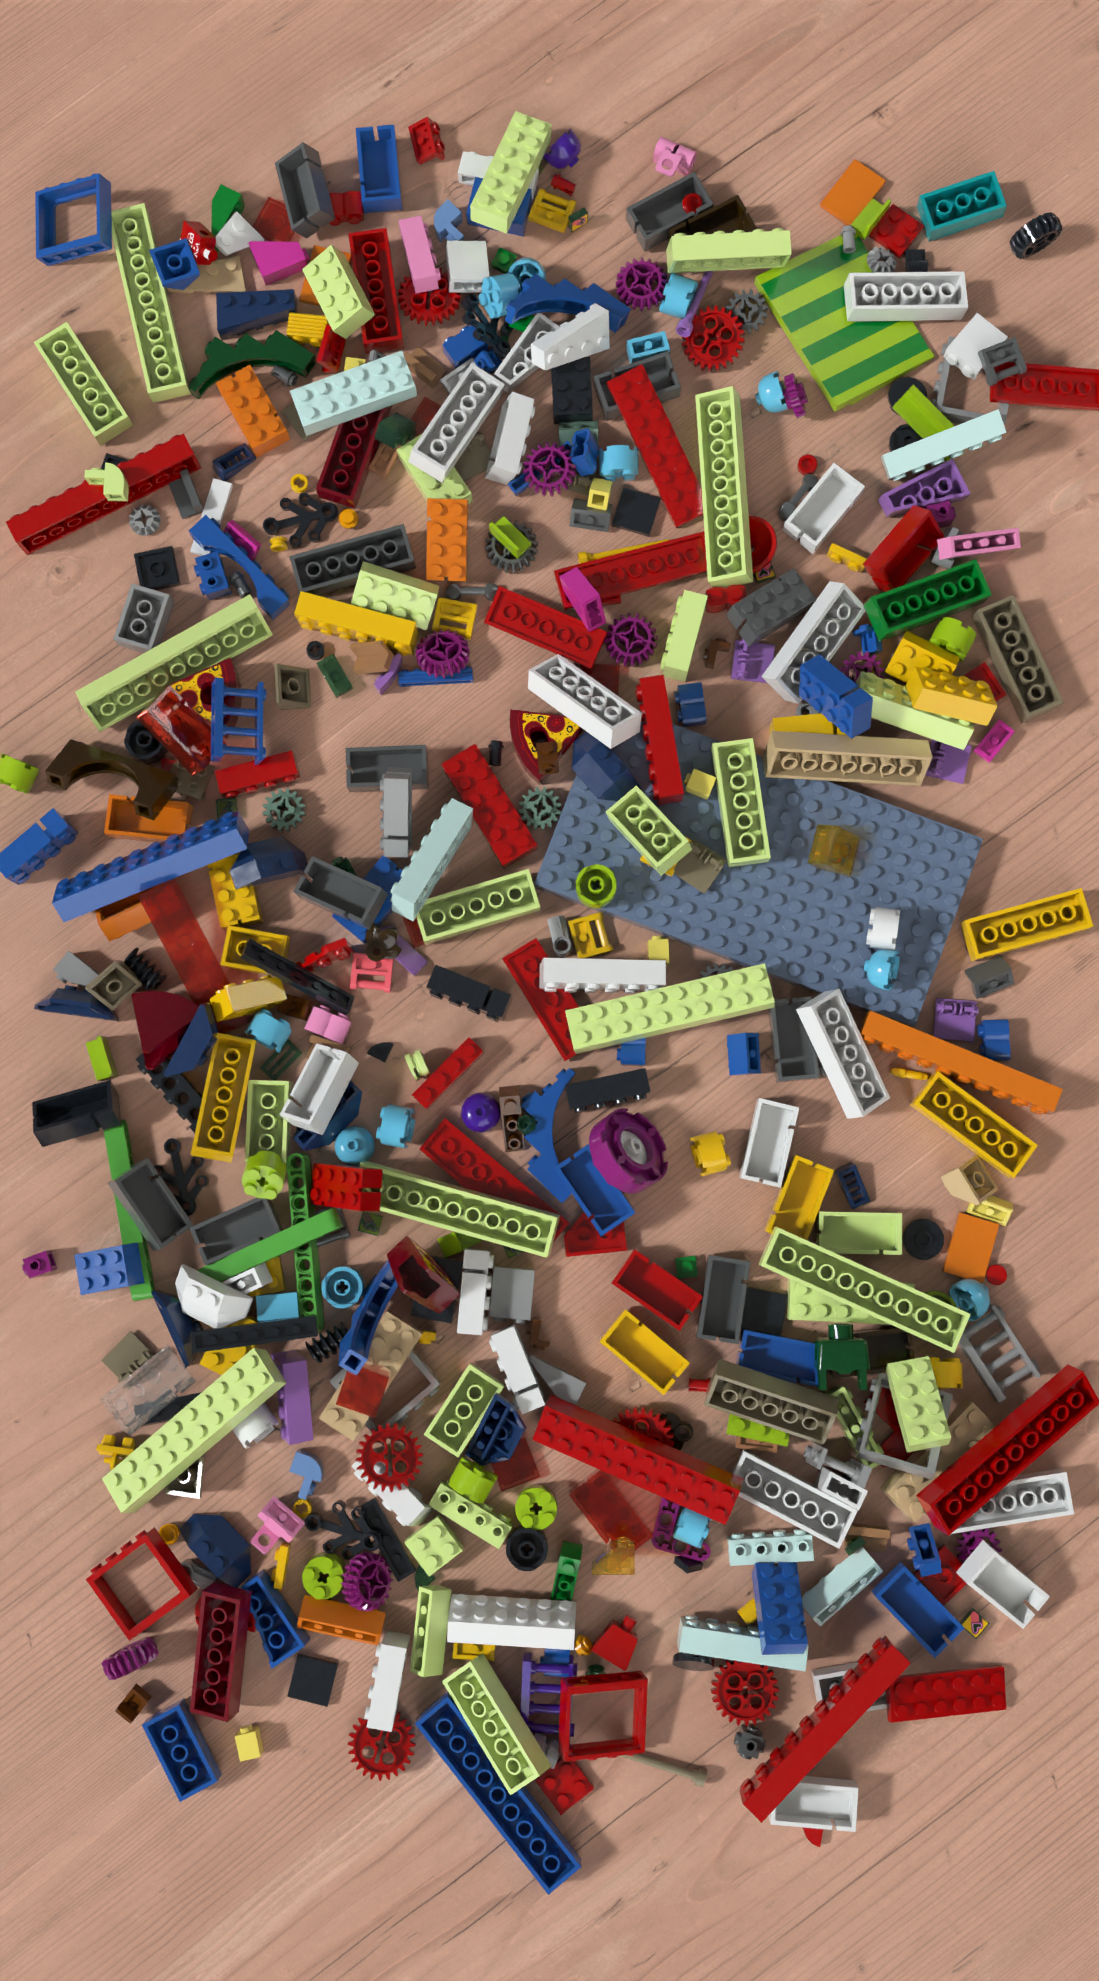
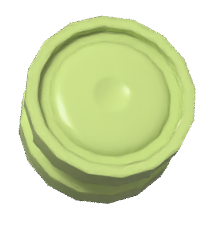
M420 1049L414 1051L412 1055H405L406 1062L415 1081L420 1080L424 1075L426 1077L431 1075Z

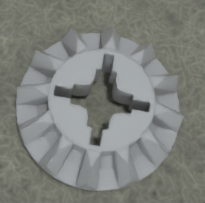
M883 246L879 249L874 247L867 255V264L874 273L894 272L897 261L894 260L895 255L890 254L889 250L885 251Z
M140 505L137 508H133V512L129 515V524L138 535H151L160 526V515L156 508L150 505ZM143 514L149 518L146 520V527L142 521H139L142 519Z

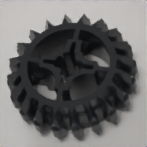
M1049 212L1027 222L1011 237L1009 243L1013 254L1019 259L1028 258L1051 245L1062 231L1061 221L1055 213Z

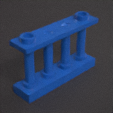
M215 678L213 680L211 696V761L219 762L225 754L255 756V765H259L265 759L266 748L263 747V701L266 700L267 692L266 689H263L264 682H259L255 690L227 687L224 685V678ZM228 695L255 698V709L226 707L223 704V697ZM226 715L255 717V729L226 726V724H223V717ZM227 734L255 737V748L226 746V744H223V736Z

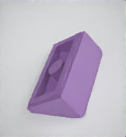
M399 935L395 944L401 947L402 951L395 959L415 977L428 962Z

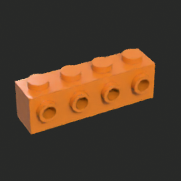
M304 1595L297 1628L378 1645L386 1613L378 1609L359 1611L349 1606V1604L340 1603L337 1600H318L311 1595Z

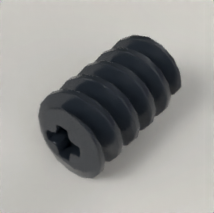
M137 947L128 954L124 963L141 981V986H146L147 991H153L165 981L167 974L161 977L162 969L155 972L154 970L157 965L154 963L149 966L151 959L143 960L145 953L137 955L139 951Z
M340 1322L341 1329L336 1325L333 1326L334 1333L327 1329V1337L320 1333V1341L313 1337L312 1345L307 1341L305 1342L309 1353L318 1363L323 1362L322 1356L328 1359L330 1358V1353L333 1355L337 1354V1348L340 1349V1342L348 1332L343 1322Z

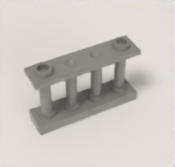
M990 1304L989 1310L991 1313L964 1329L958 1344L993 1399L1000 1403L1006 1399L1003 1393L1007 1387L1029 1373L1036 1378L1041 1375L1038 1372L1040 1369L1034 1359L1030 1360L1004 1320L1005 1314L1000 1306L996 1307ZM996 1320L1002 1331L979 1346H972L969 1341L971 1339L970 1336ZM1008 1338L1014 1348L990 1364H984L980 1359L982 1353ZM1019 1355L1026 1366L1001 1382H995L991 1376L994 1374L993 1371Z
M814 1442L811 1445H807L803 1455L806 1457L805 1462L819 1470L825 1464L844 1473L843 1478L865 1489L872 1470L871 1467L850 1458L849 1462H843L826 1455L828 1449Z

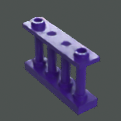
M523 1652L520 1714L531 1733L559 1734V1725L533 1723V1721H529V1714H533V1712L560 1714V1705L534 1703V1701H530V1694H534V1692L560 1694L561 1685L538 1684L535 1681H531V1674H535V1672L569 1674L568 1677H577L578 1663H573L574 1655H569V1665L541 1664L532 1661V1653ZM571 1710L569 1744L570 1737H574L575 1723H571Z

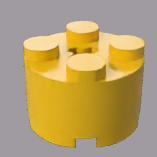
M712 1131L690 1138V1141H694V1145L691 1146L693 1160L696 1168L700 1167L702 1170L699 1173L701 1177L725 1171L727 1166L731 1165L730 1157L724 1151L725 1139L723 1134Z
M929 1357L938 1389H963V1369L960 1358H948L940 1362V1358Z

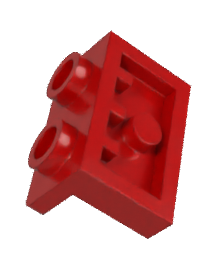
M425 117L408 127L418 164L422 165L435 157L441 160L445 159V146L441 141L439 134L441 130L437 122H434L429 117Z
M330 324L325 327L316 362L323 366L322 372L324 373L338 372L346 342L345 338L332 330Z

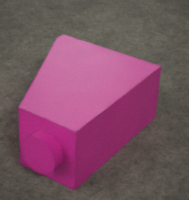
M251 241L248 243L266 286L301 272L307 266L309 256L305 248L301 249L299 242Z
M576 567L559 576L563 591L587 630L590 632L605 624L606 619L600 595L580 570Z

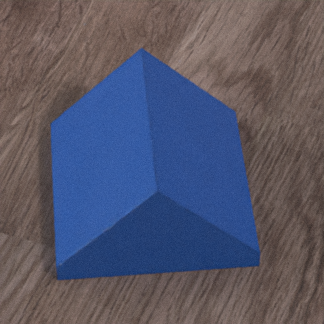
M187 238L149 250L164 288L185 290L200 276Z

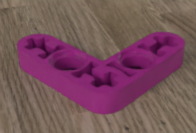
M662 1497L651 1538L653 1546L658 1550L698 1561L708 1559L711 1550L705 1541H703L702 1545L707 1552L702 1553L701 1556L698 1555L696 1550L692 1549V1553H688L690 1550L689 1544H687L686 1549L682 1551L675 1548L677 1539L675 1538L672 1540V1548H668L669 1543L662 1542L661 1545L658 1544V1540L655 1538L660 1537V1534H663L664 1539L669 1541L670 1536L673 1537V1530L680 1506L672 1502L671 1509H675L674 1512L669 1509H662L663 1506L668 1507L669 1503L667 1499ZM665 1513L672 1516V1521L668 1525H664L660 1521L661 1515Z

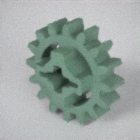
M536 787L535 792L529 789L528 796L522 795L524 802H519V806L523 807V809L518 810L519 814H524L521 817L522 821L527 820V827L534 825V830L541 826L542 831H544L545 825L552 828L551 822L557 823L558 819L556 816L561 815V811L557 810L562 807L561 803H556L559 797H553V790L547 793L546 787L542 791H539V788ZM539 796L537 800L530 801L531 799ZM546 798L552 802L553 807L547 804ZM542 802L544 810H541L538 816L537 808H539ZM527 810L533 813L534 819L528 815ZM550 816L547 820L541 821L542 818Z
M279 788L278 794L272 791L273 797H266L265 799L268 801V804L262 805L263 808L267 809V811L262 812L264 816H268L265 821L267 824L271 823V828L273 829L278 826L279 832H282L283 828L290 832L291 826L297 829L296 823H303L300 817L306 816V813L302 811V809L306 808V805L300 804L303 798H297L298 793L296 791L291 794L289 788L285 792ZM291 799L295 801L297 808L291 806ZM286 806L288 811H284V814H282L280 810ZM272 812L278 815V821L273 818Z

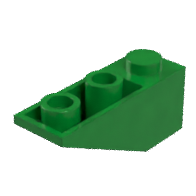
M222 184L212 199L211 233L214 236L219 233L235 212L242 214L245 207L242 195Z
M562 1541L550 1600L572 1601L581 1561L582 1544Z

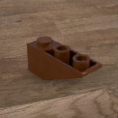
M519 1085L499 1087L505 1152L525 1150Z

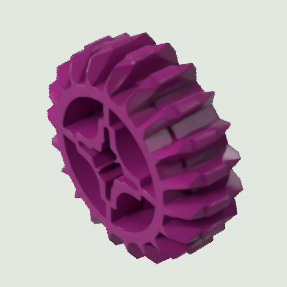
M643 257L640 258L639 262L634 258L632 264L627 261L626 266L621 267L620 273L617 274V295L620 296L621 302L626 301L627 307L633 305V310L640 307L641 312L644 310V307H647L649 311L652 305L657 307L658 301L662 302L664 300L663 292L666 283H668L666 280L667 274L663 273V266L658 267L657 261L652 264L650 258L645 262ZM632 277L633 283L631 284V287L628 288L626 283L628 279ZM656 281L658 286L652 292L651 285Z
M546 442L545 448L538 444V451L534 448L531 449L533 456L527 454L526 458L528 461L523 463L524 467H526L523 470V474L527 475L525 481L529 483L530 489L535 488L536 494L542 490L544 497L547 495V492L553 497L554 491L561 495V488L566 491L568 490L566 483L573 484V480L570 477H576V473L572 471L576 469V466L571 461L573 456H570V451H564L563 445L557 449L556 442L553 443L552 447H550L549 442ZM548 456L544 462H538L543 457ZM556 456L564 461L565 469L556 465ZM552 464L553 469L547 475L546 469H549ZM534 470L544 475V482L536 479ZM555 477H561L558 481L551 483Z
M628 613L626 619L624 615H620V621L614 619V625H608L610 631H607V639L604 642L608 645L606 651L611 652L610 657L614 658L617 656L616 663L624 660L623 666H627V662H631V666L634 667L635 661L642 665V658L645 661H649L648 655H654L653 649L657 648L655 641L658 640V636L654 635L656 628H651L652 622L645 623V616L639 620L638 613L635 615V618H631V613ZM631 626L629 631L618 633L621 629ZM637 628L645 633L647 640L637 634ZM634 632V640L629 647V637H632V633ZM615 640L624 644L626 647L625 652L618 648ZM645 647L640 652L631 654L634 648Z
M442 628L439 632L433 630L431 635L426 633L425 638H421L420 643L417 644L416 650L419 667H421L423 672H427L429 676L434 674L436 679L439 675L445 679L446 675L453 677L454 672L460 674V669H465L470 655L468 643L464 640L463 635H458L457 631L451 633L450 629L444 632Z
M364 1552L355 1555V1558L349 1560L350 1565L345 1566L347 1572L341 1574L345 1577L344 1581L340 1583L345 1587L342 1593L347 1594L345 1600L350 1602L349 1606L359 1611L379 1609L380 1605L385 1604L384 1598L390 1597L388 1590L393 1589L390 1587V1582L393 1581L390 1578L392 1571L388 1569L390 1564H387L385 1558L376 1553Z
M145 1637L109 1655L101 1663L105 1676L109 1680H116L151 1662L159 1654L156 1642L152 1637Z

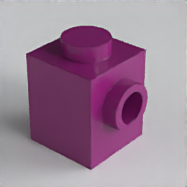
M950 500L930 504L925 507V509L931 511L940 528L951 526L954 518H956L954 506L951 507Z
M51 1250L22 1259L24 1274L29 1279L57 1270Z

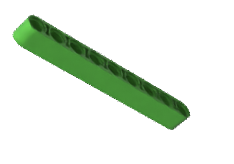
M125 1119L121 1120V1125L104 1130L112 1180L134 1165L128 1126ZM114 1194L122 1244L138 1242L145 1283L130 1286L132 1300L136 1302L153 1298L151 1292L155 1291L147 1240Z
M305 1153L291 1154L288 1156L286 1163L292 1226L300 1223L302 1218L307 1220L315 1216V1206L311 1204L310 1197L312 1190L310 1157ZM297 1157L302 1161L300 1167L296 1165ZM299 1177L303 1180V1186L301 1188L297 1184V1180ZM300 1198L305 1200L303 1208L299 1205ZM316 1239L309 1242L307 1249L303 1246L294 1249L299 1317L316 1315L319 1334L323 1331L325 1322ZM306 1259L310 1262L309 1269L304 1265ZM307 1280H310L312 1283L311 1290L306 1286ZM309 1300L314 1304L313 1310L308 1308Z
M334 1207L204 1266L197 1271L222 1283L249 1269L343 1227V1223L337 1209Z

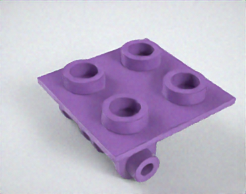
M743 638L742 641L736 640L731 679L767 683L761 676L773 661L775 645L755 643L749 647Z
M932 739L930 745L932 760L925 776L963 784L971 745H966L965 749L962 750Z
M936 998L933 1036L939 1039L974 1042L975 1018L979 1010L976 1007L977 1002Z

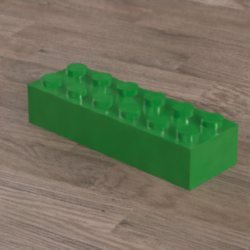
M977 559L872 596L864 604V608L878 640L882 641L904 633L906 630H912L943 617L983 604L992 594Z

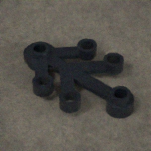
M474 294L466 295L461 303L462 307L466 310L462 317L463 322L476 328L473 332V337L476 340L493 347V353L498 358L505 359L511 351L508 338L513 328L509 327V323H503L500 328L501 337H499L496 332L498 321L501 317L490 318L489 323L478 306V297Z
M301 493L299 495L300 504L302 506L309 505L317 510L308 512L292 503L289 498H283L280 501L281 509L283 511H291L298 516L280 521L269 517L264 520L263 528L267 534L275 535L279 529L300 524L295 534L289 538L291 546L298 548L301 546V538L311 522L319 519L315 528L308 533L310 541L317 543L321 539L320 533L326 523L334 521L338 516V509L335 504L331 502L322 504L311 498L308 493ZM307 497L308 501L302 502V498ZM289 502V506L283 507V503ZM331 510L332 514L326 515V511ZM274 525L275 529L269 530V527ZM314 533L318 534V537L315 539L311 538ZM295 538L299 539V542L296 544L292 543Z
M171 1138L165 1142L164 1150L171 1155L175 1177L166 1172L165 1168L161 1165L154 1166L155 1169L159 1167L162 1170L160 1175L156 1174L154 1176H161L163 1180L178 1188L180 1197L174 1193L172 1194L186 1215L190 1216L197 1208L195 1199L202 1188L206 1187L209 1183V1179L206 1176H198L195 1180L196 1185L188 1195L187 1185L197 1169L204 1165V1158L194 1156L191 1159V1165L184 1174L179 1154L182 1148L181 1142ZM172 1143L177 1145V1149L174 1151L170 1147ZM196 1158L201 1159V1164L198 1166L194 1162ZM200 1178L205 1179L204 1185L199 1184ZM185 1202L190 1204L188 1210H185L183 1207Z
M342 1500L336 1501L332 1505V1510L338 1515L343 1525L325 1520L319 1513L315 1512L305 1519V1526L310 1531L322 1528L341 1534L336 1539H329L323 1544V1550L326 1553L334 1552L337 1547L351 1539L361 1541L354 1546L349 1545L343 1549L342 1556L346 1560L352 1559L364 1549L375 1551L382 1545L381 1534L377 1530L370 1528L364 1517L365 1510L361 1506L354 1508L351 1516L358 1522L362 1532L356 1530L345 1511L346 1504ZM336 1505H341L342 1510H338ZM356 1510L361 1513L360 1517L356 1515ZM313 1518L318 1520V1524L314 1523ZM370 1537H374L376 1542H372L370 1540ZM327 1544H331L333 1549H329ZM346 1550H350L352 1555L349 1556Z

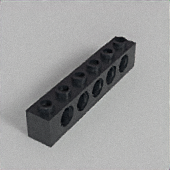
M142 1053L135 1059L139 1063L137 1067L144 1075L148 1073L152 1078L150 1080L152 1085L157 1090L161 1089L165 1093L163 1096L170 1105L174 1104L178 1108L177 1114L183 1120L187 1119L191 1123L189 1127L195 1133L198 1119L194 1118L193 1112L201 1107L203 1096L183 1073L168 1077L163 1075L171 1061L170 1058L161 1063L163 1069L161 1073L156 1074L154 1069H146ZM174 1078L176 1085L174 1088L169 1089L167 1082L169 1079ZM184 1093H187L189 1096L186 1104H182L180 1101V1097Z

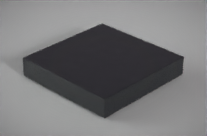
M623 487L612 526L650 537L661 498Z
M173 546L134 554L140 586L152 590H160L181 585Z
M747 1287L741 1328L781 1335L788 1294Z
M298 1653L287 1697L328 1707L339 1663Z

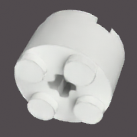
M882 907L871 909L869 925H873V928H868L867 945H870L871 948L895 951L900 910Z
M263 1403L232 1431L244 1448L247 1449L251 1447L250 1442L253 1440L256 1443L261 1441L275 1429L273 1425L278 1426L279 1422L267 1405Z

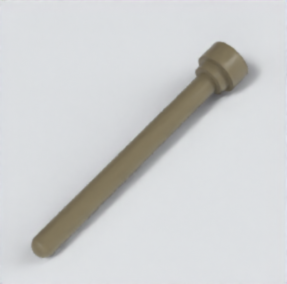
M641 1753L633 1754V1756L621 1755V1757L689 1778L696 1786H704L707 1770L694 1768V1770H690Z

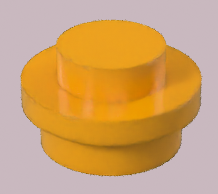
M346 509L340 513L339 522L342 527L352 529L358 524L359 518L354 510Z
M172 1523L164 1524L159 1530V1534L167 1545L175 1543L180 1535L178 1527Z
M578 1635L574 1641L575 1651L580 1656L591 1654L592 1643L590 1639L586 1636Z

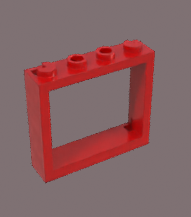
M155 1527L149 1532H146L145 1529L135 1536L137 1541L134 1543L131 1540L120 1548L122 1550L120 1554L116 1552L105 1559L107 1563L104 1566L100 1563L90 1570L92 1575L86 1579L129 1641L198 1589ZM145 1543L180 1592L136 1624L102 1575Z
M641 1670L561 1678L558 1752L564 1762L572 1761L574 1763L577 1760L584 1759L596 1760L602 1757L616 1758L621 1755L633 1756V1754L645 1753L648 1679ZM634 1689L632 1738L569 1744L571 1695Z

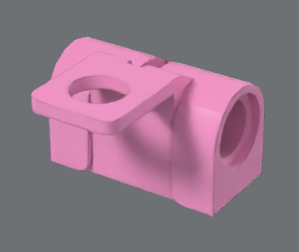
M661 136L656 144L653 162L657 163L656 171L672 177L675 171L687 176L696 162L697 152ZM662 165H664V166H666V167H668V168H671V169H668V170H667V169H664V168L662 167Z
M273 1496L258 1514V1517L265 1524L251 1539V1543L263 1554H266L280 1537L289 1543L305 1522ZM260 1535H267L269 1537L270 1543L267 1546H262L259 1543Z

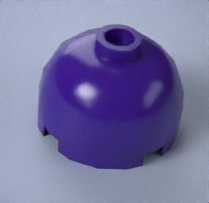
M570 128L568 133L565 132L550 147L551 151L549 153L546 152L543 158L554 168L564 169L567 166L572 168L579 161L577 157L581 152L579 138Z
M479 1092L472 1094L465 1099L462 1105V1121L467 1128L474 1132L484 1133L491 1131L500 1121V1104L488 1093Z

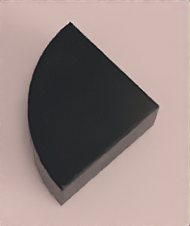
M389 1042L376 1044L369 1049L367 1054L386 1063L394 1044Z
M675 1556L673 1562L687 1574L702 1570L704 1564L701 1561L683 1556Z

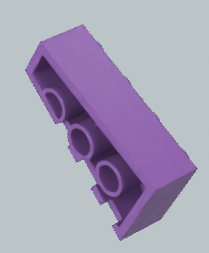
M951 459L884 493L878 501L886 517L907 513L913 505L925 509L927 505L949 500L952 503L965 500L971 493L954 460Z
M295 1349L271 1354L272 1360L287 1382L277 1391L278 1413L282 1424L280 1427L281 1437L289 1445L313 1440L307 1360Z

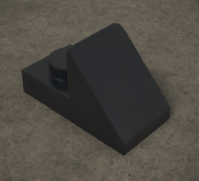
M925 249L905 250V272H928V260H925Z

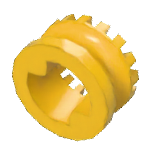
M296 474L291 478V488L295 493H303L308 489V480L304 475ZM298 479H300L301 482H305L304 486L301 488H298L297 485H294L295 481Z
M277 536V538H270L269 541L272 544L270 546L271 551L280 552L288 549V545L285 544L287 537L280 536L279 538Z
M300 1498L293 1505V1513L299 1518H306L312 1511V1503L308 1499ZM306 1503L308 1511L300 1513L297 1505Z

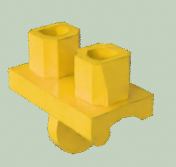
M105 1434L101 1444H97L96 1451H99L100 1455L112 1456L104 1457V1463L110 1464V1470L114 1469L124 1460L119 1458H126L135 1450V1440L133 1438L125 1437L123 1438L122 1446L115 1447L116 1436Z

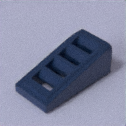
M244 443L213 460V470L222 481H227L255 461L256 456ZM241 452L245 454V456L247 457L246 459L242 457V455L240 454ZM234 457H237L240 462L238 463Z
M847 1163L834 1170L852 1210L871 1201L854 1163ZM855 1178L854 1182L846 1185L847 1181H850ZM857 1186L859 1187V1189H857V1190H855V1191H853V1192H851V1193L849 1192V1190H851V1189H853V1188H855V1187H857ZM862 1193V1197L853 1201L852 1197Z

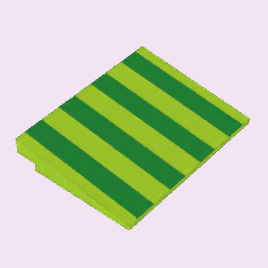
M839 235L788 260L784 267L772 268L756 276L754 283L834 412L847 405L852 406L934 359L933 353L912 321H847L844 283L849 273H874L867 264L869 252L858 235H855L856 250L853 253L847 254L843 252V237Z

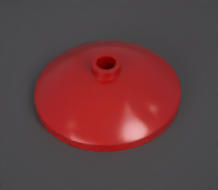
M749 516L751 548H755L751 552L753 573H756L766 567L774 557L777 548V536L773 527L765 519Z

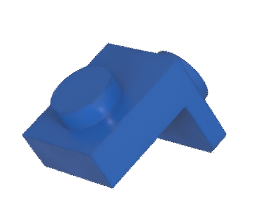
M493 349L487 352L485 350L481 351L474 359L476 366L488 374L496 372L502 363L500 358L493 353Z
M870 624L861 625L858 630L852 632L853 636L861 637L863 655L865 652H869V656L883 651L882 641L878 640L874 628Z

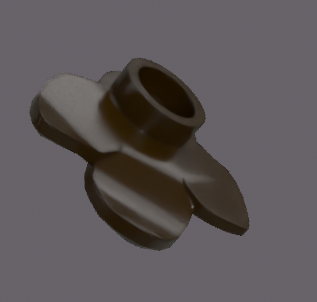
M373 923L365 935L366 942L368 943L366 955L370 960L393 959L400 954L402 948L395 944L398 937L397 929L387 928L380 931L379 927ZM376 947L380 949L378 955H374L372 952Z
M661 1413L660 1419L667 1418L665 1426H672L668 1431L674 1433V1437L669 1439L675 1442L672 1447L681 1450L684 1442L690 1440L693 1436L692 1425L687 1421H681L675 1413ZM681 1428H685L687 1432L685 1434H681L679 1430Z

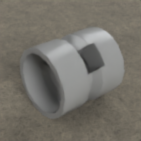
M534 1732L533 1736L552 1765L550 1768L554 1769L559 1757V1740L554 1738L548 1740L546 1735Z

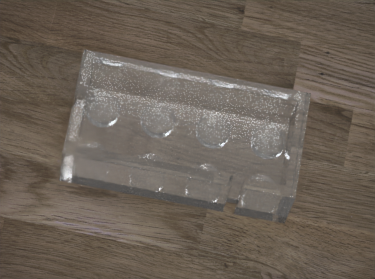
M166 1346L100 1400L108 1411L114 1415L113 1418L121 1429L131 1435L176 1399L178 1391L183 1393L197 1381L189 1370L185 1368L174 1350Z

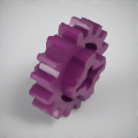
M793 373L784 376L786 388L782 389L788 410L793 408L797 418L805 416L806 408L804 404L808 402L803 383H798Z
M857 652L856 658L851 654L849 656L851 661L844 660L843 663L846 667L840 668L849 679V671L852 672V681L856 683L860 674L858 670L864 669L865 673H872V666L874 674L879 678H884L882 675H879L880 672L884 671V668L878 667L881 661L875 662L876 655L869 657V652H865L863 656L861 652ZM858 660H865L863 665H858L857 663H854Z
M988 1528L982 1531L981 1529L969 1531L967 1534L961 1532L963 1538L956 1539L960 1543V1546H956L955 1549L960 1552L957 1558L963 1559L961 1564L968 1558L966 1553L971 1555L982 1540H984L983 1536L989 1539L992 1548L997 1552H1002V1548L997 1546L1001 1541L994 1539L996 1534L993 1531L989 1533Z

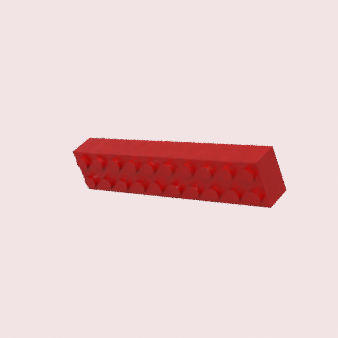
M184 433L175 435L169 441L157 444L151 450L145 453H138L133 459L120 462L117 465L128 482V501H108L103 494L104 485H89L84 480L81 485L75 488H68L62 494L50 497L46 502L34 505L28 511L13 515L10 520L6 521L15 542L26 555H29L168 486L170 482L181 479L180 472L187 469L189 474H192L202 469Z
M1067 1364L916 1495L934 1527L949 1536L1099 1405V1399L1084 1371Z
M554 1395L549 1397L532 1439L535 1442L724 1525L728 1521L744 1480L742 1477Z
M886 1635L883 1638H878L872 1645L873 1649L868 1654L864 1653L859 1658V1664L844 1674V1680L839 1685L835 1684L829 1690V1696L824 1701L820 1700L815 1705V1711L810 1716L806 1715L800 1721V1727L795 1732L791 1731L785 1737V1743L780 1748L776 1747L770 1753V1759L766 1763L762 1762L756 1768L755 1775L751 1779L747 1778L741 1784L739 1792L743 1805L761 1823L911 1664L905 1654Z

